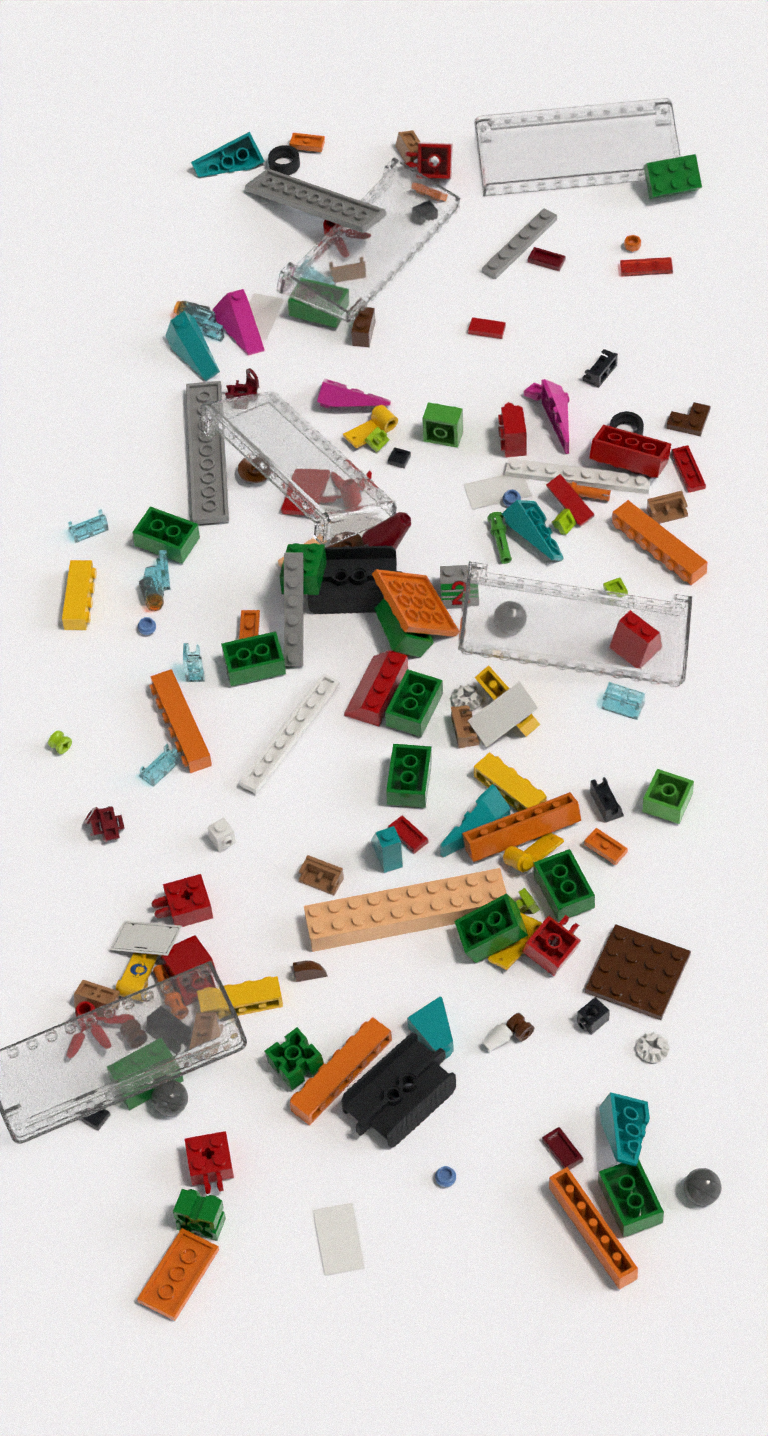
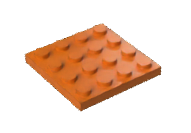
M378 569L372 573L376 585L383 593L384 599L390 605L392 613L398 619L400 627L404 632L452 637L460 633L427 575Z

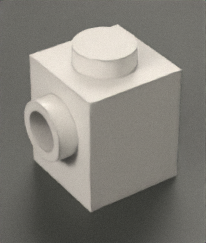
M224 817L207 826L209 839L219 852L236 843L234 829Z

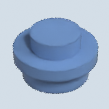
M513 489L506 491L503 495V503L508 507L516 500H521L520 494Z
M144 617L138 623V631L141 634L149 635L156 630V623L150 617Z
M443 1166L436 1171L435 1180L442 1187H450L456 1181V1172L449 1166Z

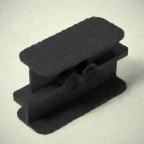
M387 545L325 547L326 567L319 595H307L309 611L313 614L376 613L374 608L383 600L384 595L376 585L372 573L376 569L402 572L397 571L395 548Z
M412 1032L373 1066L372 1069L364 1074L362 1078L357 1080L352 1087L347 1089L341 1099L342 1111L345 1114H351L358 1121L355 1127L356 1132L360 1136L373 1127L388 1141V1146L393 1148L454 1093L456 1089V1074L453 1072L448 1073L440 1066L446 1058L445 1051L442 1048L432 1053L418 1041L417 1034ZM407 1083L413 1084L411 1086H404ZM397 1097L396 1100H391L389 1098Z

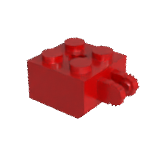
M419 142L418 152H405V156L418 157V162H405L406 167H417V177L446 179L452 177L453 143ZM434 156H436L437 159H439V162H437V164H434V161H431V158H433Z
M508 402L504 407H501V414L498 415V423L501 425L498 426L499 437L503 439L500 440L501 451L505 452V458L527 456V432L523 407L519 405L514 406L513 403Z
M201 874L162 884L165 896L154 899L151 903L154 909L161 908L154 913L157 919L171 916L174 925L185 927L213 919L211 903Z
M567 915L559 923L548 916L529 938L522 950L525 955L553 976L562 968L581 942L574 935L580 926L579 924H573L570 930L563 927L569 921Z
M226 1131L185 1138L192 1186L204 1184L206 1194H210L211 1185L209 1182L217 1181L219 1192L224 1191L222 1180L234 1178Z

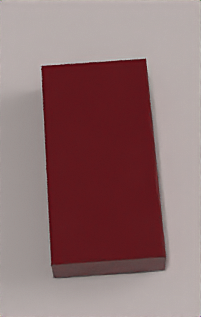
M537 247L532 249L528 257V263L555 271H560L566 260L565 255Z
M560 1127L542 1137L543 1143L563 1169L568 1167L570 1170L584 1161L582 1155Z

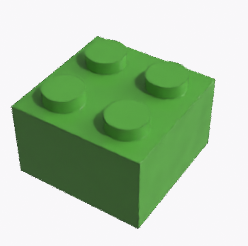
M428 402L422 417L423 441L458 448L463 435V408Z
M657 769L643 798L642 812L680 824L693 795L694 781Z

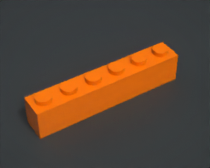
M629 500L612 512V524L615 528L620 529L629 539H633L643 550H647L656 560L661 561L670 571L675 572L681 580L693 585L707 574L708 562Z
M172 669L150 676L152 682L149 685L152 695L157 697L155 701L158 709H162L164 712L161 713L163 721L170 726L168 727L170 737H175V748L178 753H182L181 761L184 768L188 767L191 774L212 766L210 753Z
M569 792L464 832L462 835L465 850L471 860L475 862L500 853L510 846H518L545 834L581 821L579 804L572 793Z
M374 1017L368 1022L365 1021L360 1026L359 1031L355 1035H351L341 1049L334 1052L332 1059L327 1064L324 1063L319 1068L318 1073L313 1078H309L299 1092H295L290 1099L291 1112L310 1126L392 1041L391 1030Z
M566 1167L550 1176L549 1189L617 1288L620 1290L638 1279V1267L569 1168Z

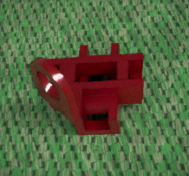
M251 368L246 369V383L239 384V380H236L235 385H226L228 393H225L227 401H233L234 409H247L248 401L256 402L257 390L260 388L256 373Z
M113 806L92 808L83 822L85 825H91L92 833H90V836L102 834L104 843L109 840H118L120 838L118 830L125 829L122 814L115 816Z

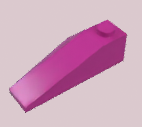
M244 289L227 293L212 309L217 324L226 330L228 336H231L248 356L264 352L265 349Z
M329 379L323 380L317 399L320 406L329 409L330 406H388L391 404L389 399L371 393L364 394V391L357 388L348 389L347 385Z
M542 379L541 404L565 454H569V395L567 392H564L562 386Z

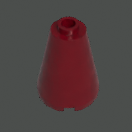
M398 512L366 530L362 535L364 545L392 546L396 550L412 525L411 517L405 512Z

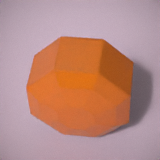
M636 235L627 236L624 240L626 250L632 252L639 250L641 247L640 237Z

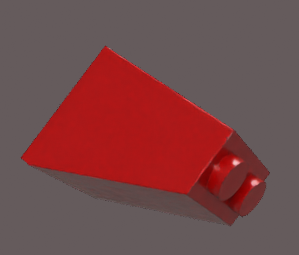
M630 610L618 621L609 648L639 670L661 650V635L659 631Z
M196 935L174 944L168 956L160 955L177 992L183 998L185 1006L199 1001L197 992L207 988L215 989L222 987L213 959Z

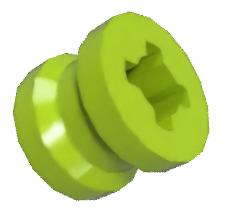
M57 730L50 736L48 745L51 748H56L59 754H64L71 747L72 739L64 736L61 730Z

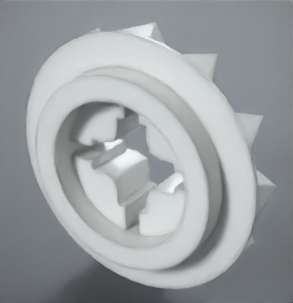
M469 683L467 686L460 685L458 689H454L452 702L455 707L467 705L470 706V710H474L482 702L481 690H478L476 685L470 686ZM464 693L470 696V701L464 697Z
M653 1031L650 1034L644 1033L638 1039L636 1050L644 1061L657 1063L668 1056L670 1046L668 1039H665L662 1033L659 1035ZM657 1042V1048H658V1049L653 1048V1049L650 1050V1052H649V1047H650V1045H653L654 1043Z

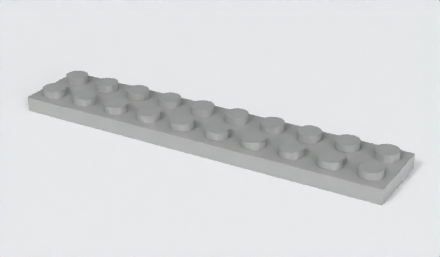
M268 168L245 185L247 192L362 233L368 231L387 215L386 210Z
M221 381L186 384L192 520L197 524L229 522Z

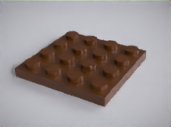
M615 924L588 981L585 993L662 1021L690 958L691 951Z

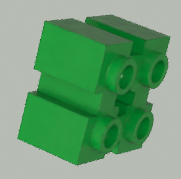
M298 1027L284 1036L285 1042L281 1045L277 1041L264 1051L270 1066L277 1074H281L283 1081L291 1090L305 1082L304 1076L310 1073L313 1076L324 1064L321 1053L312 1043L309 1045L307 1037Z
M181 1189L173 1209L174 1219H177L175 1222L177 1230L180 1231L183 1228L193 1234H201V1237L218 1241L226 1220L222 1200L215 1195L202 1197L198 1191L193 1189Z

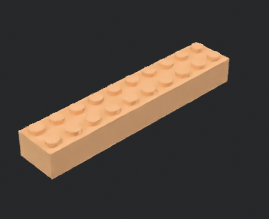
M497 868L305 905L304 914L312 952L454 925L455 920L507 892L501 869Z

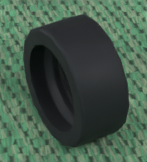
M280 145L273 148L268 154L269 169L288 176L297 172L300 167L297 149L288 145ZM284 157L293 159V161L287 164L275 162L277 159Z
M624 411L612 417L610 421L611 427L616 428L621 424H632L637 428L633 433L643 435L644 423L638 414Z

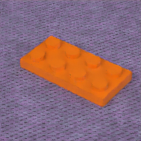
M181 1228L137 1298L138 1303L176 1321L217 1255L219 1246Z

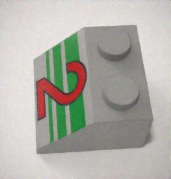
M477 564L440 566L441 600L446 609L479 608Z

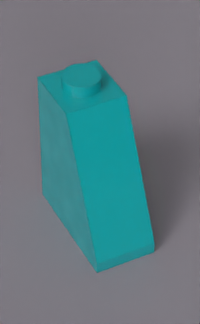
M392 826L375 832L371 839V844L383 872L387 873L402 868L401 840L395 827Z
M441 996L407 1017L409 1030L417 1034L418 1040L432 1053L442 1048L446 1054L445 1059L451 1056L454 1052L453 1038Z

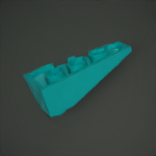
M247 132L192 161L191 164L198 177L249 170L265 161L251 133Z
M183 311L171 319L165 335L171 349L205 381L218 374L220 370L195 318L186 311Z
M516 500L502 513L505 523L548 558L555 561H562L564 559L557 542L550 536L553 532L551 528L546 527V516L536 501Z
M492 784L475 801L477 806L471 813L467 811L460 827L455 826L440 844V854L443 858L465 847L462 833L511 815L509 805L495 785Z
M610 1092L599 1106L602 1128L616 1162L636 1166L642 1149V1140L646 1134V1126L650 1119L648 1101Z

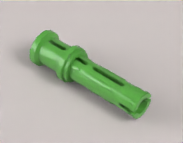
M492 512L487 517L488 522L491 524L490 532L495 537L500 562L507 564L512 561L505 535L507 528L503 524L504 516L501 512Z

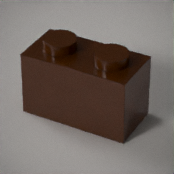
M357 307L351 331L352 346L370 348L376 323L375 308Z

